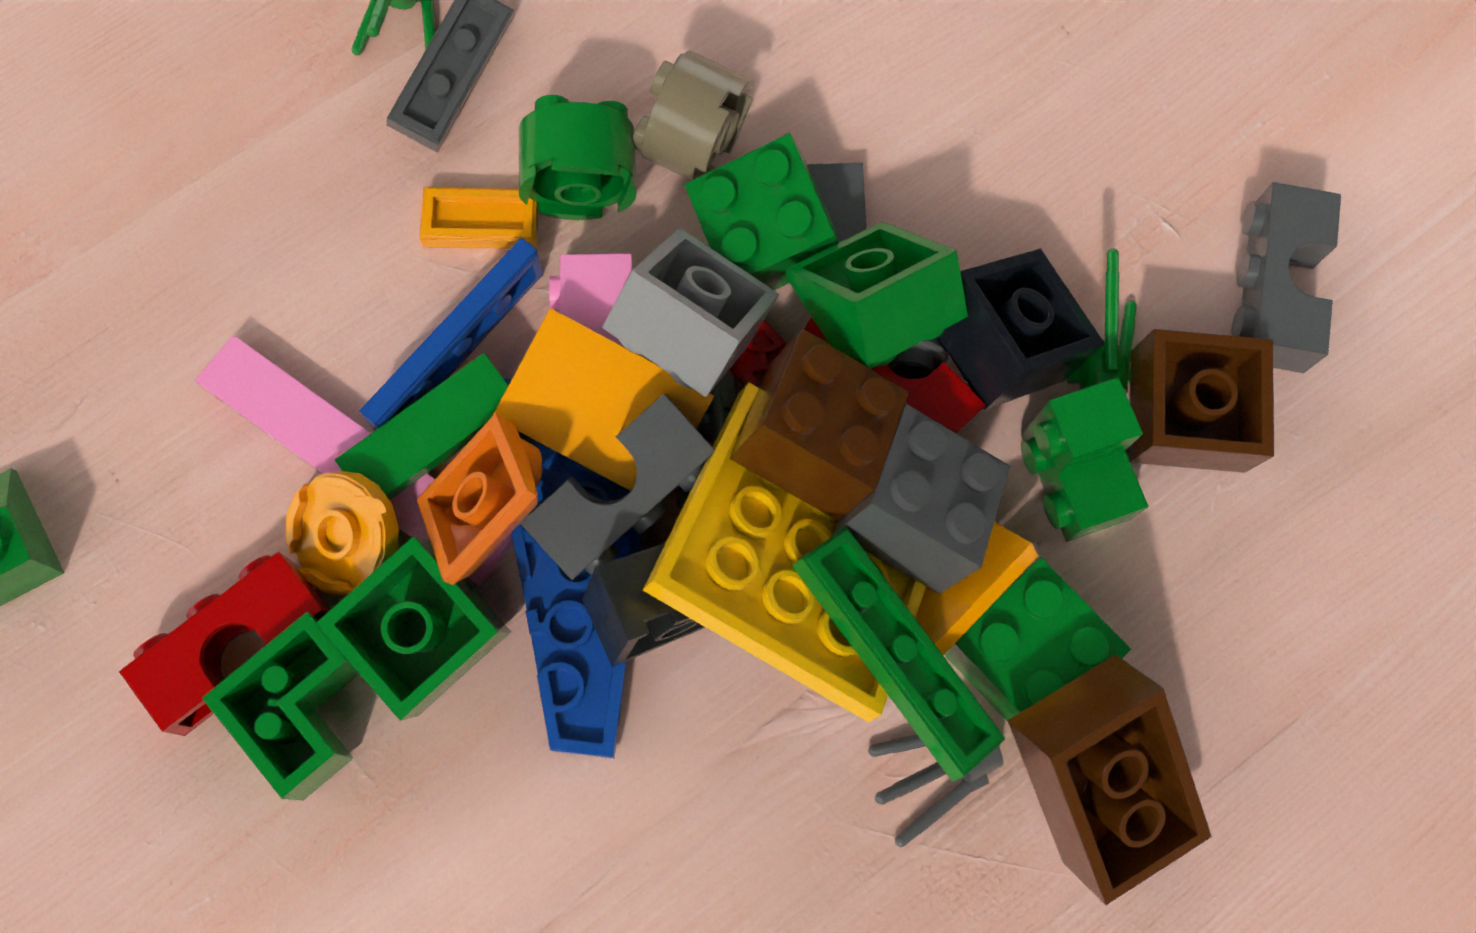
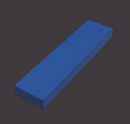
M521 237L359 410L374 430H377L448 379L543 276L537 249Z

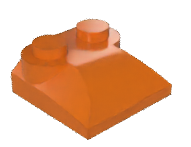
M496 413L417 499L442 579L452 585L471 575L538 504L536 487L542 477L541 452L537 447L520 438L514 423Z

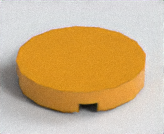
M345 471L324 473L316 476L310 484L302 485L294 494L286 514L285 539L290 554L296 553L298 561L303 566L297 569L307 582L322 592L337 595L349 594L398 550L399 526L392 503L378 484L362 474Z

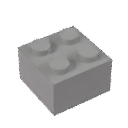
M678 228L632 269L602 328L618 338L620 343L629 351L645 356L669 372L672 378L680 385L694 389L707 397L746 350L780 294L681 228Z

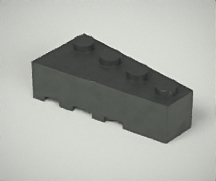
M665 543L596 566L582 600L611 667L706 628L643 591Z

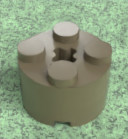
M690 50L684 54L681 53L674 64L665 60L659 67L651 86V93L658 96L650 116L644 115L634 131L632 138L635 149L641 151L645 159L691 181L716 169V167L711 165L716 155L720 156L723 152L730 154L742 129L752 97L744 92L754 87V80Z

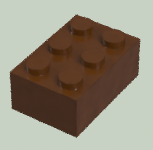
M1112 656L1007 720L1062 862L1105 905H1108L1212 837L1164 688L1119 656Z

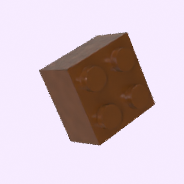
M802 328L769 364L729 459L838 521L875 491L909 392Z
M1153 329L1131 350L1130 405L1143 435L1129 447L1130 463L1246 473L1274 457L1273 339Z

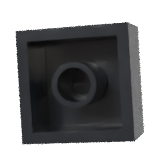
M1041 248L960 271L968 317L946 328L943 334L938 336L971 390L986 405L983 408L984 410L1064 382L1105 344Z

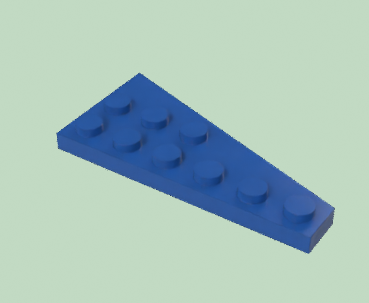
M503 378L509 386L512 379ZM517 431L520 438L537 447L542 456V477L536 487L538 504L529 514L571 477H574L589 494L602 500H615L630 492V490ZM519 524L512 531L519 577L522 582L526 605L525 612L538 673L537 680L550 751L615 759L628 661L611 667L582 598L592 576L584 569L571 580L524 527ZM631 527L613 544L620 553L612 561L641 552L645 531L639 535Z

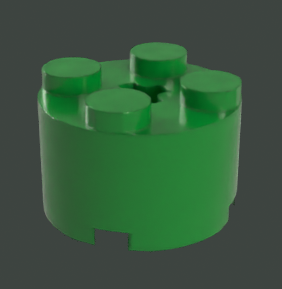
M546 95L536 99L535 110L526 115L519 125V197L521 201L527 205L530 198L538 202L539 213L566 220L602 218V207L616 203L618 212L631 206L636 199L635 146L632 138L635 129L628 118V108L617 101H603L597 104L569 102L568 99L559 95Z

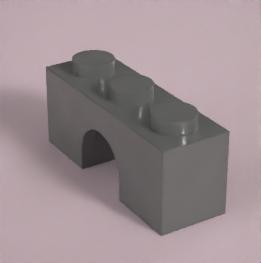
M1272 182L1256 202L1251 201L1245 210L1242 221V234L1248 236L1247 253L1242 257L1237 272V286L1243 287L1242 306L1235 313L1231 336L1273 339V368L1305 373L1329 353L1333 300L1310 296L1298 289L1290 277L1289 266L1313 269L1337 247L1341 194Z
M666 394L660 396L616 436L630 452L636 463V483L629 493L615 500H602L589 494L574 477H571L520 523L571 580L584 569L592 576L596 566L611 562L620 553L613 543L631 527L640 535L667 511L660 501L677 485L686 493L690 491L706 459L714 452L712 445Z

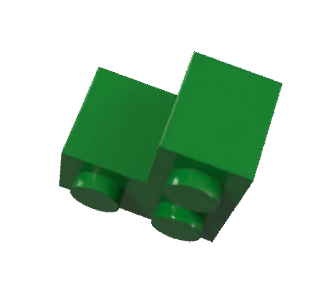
M1119 377L1049 400L1022 434L1024 439L1021 441L1023 460L1032 474L1038 473L1046 493L1043 497L1046 516L1053 528L1061 529L1066 542L1132 520L1149 507L1125 452L1143 433Z
M309 612L302 615L202 697L280 798L301 801L309 797L354 758L316 710L359 674L316 625L320 619Z

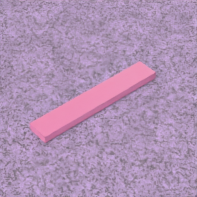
M234 335L195 379L201 387L322 474L342 471L335 462V459L371 434ZM425 474L390 500L399 530L410 538L415 536L430 540L417 502L418 497L435 480L429 474ZM510 533L488 558L466 578L480 588L513 546L512 534Z

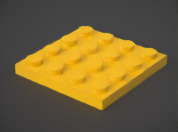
M748 382L738 393L713 445L714 452L706 459L643 591L869 723L882 715L888 694L792 567L798 560L832 537L838 521L729 459L759 389ZM866 552L912 615L916 617L926 586Z

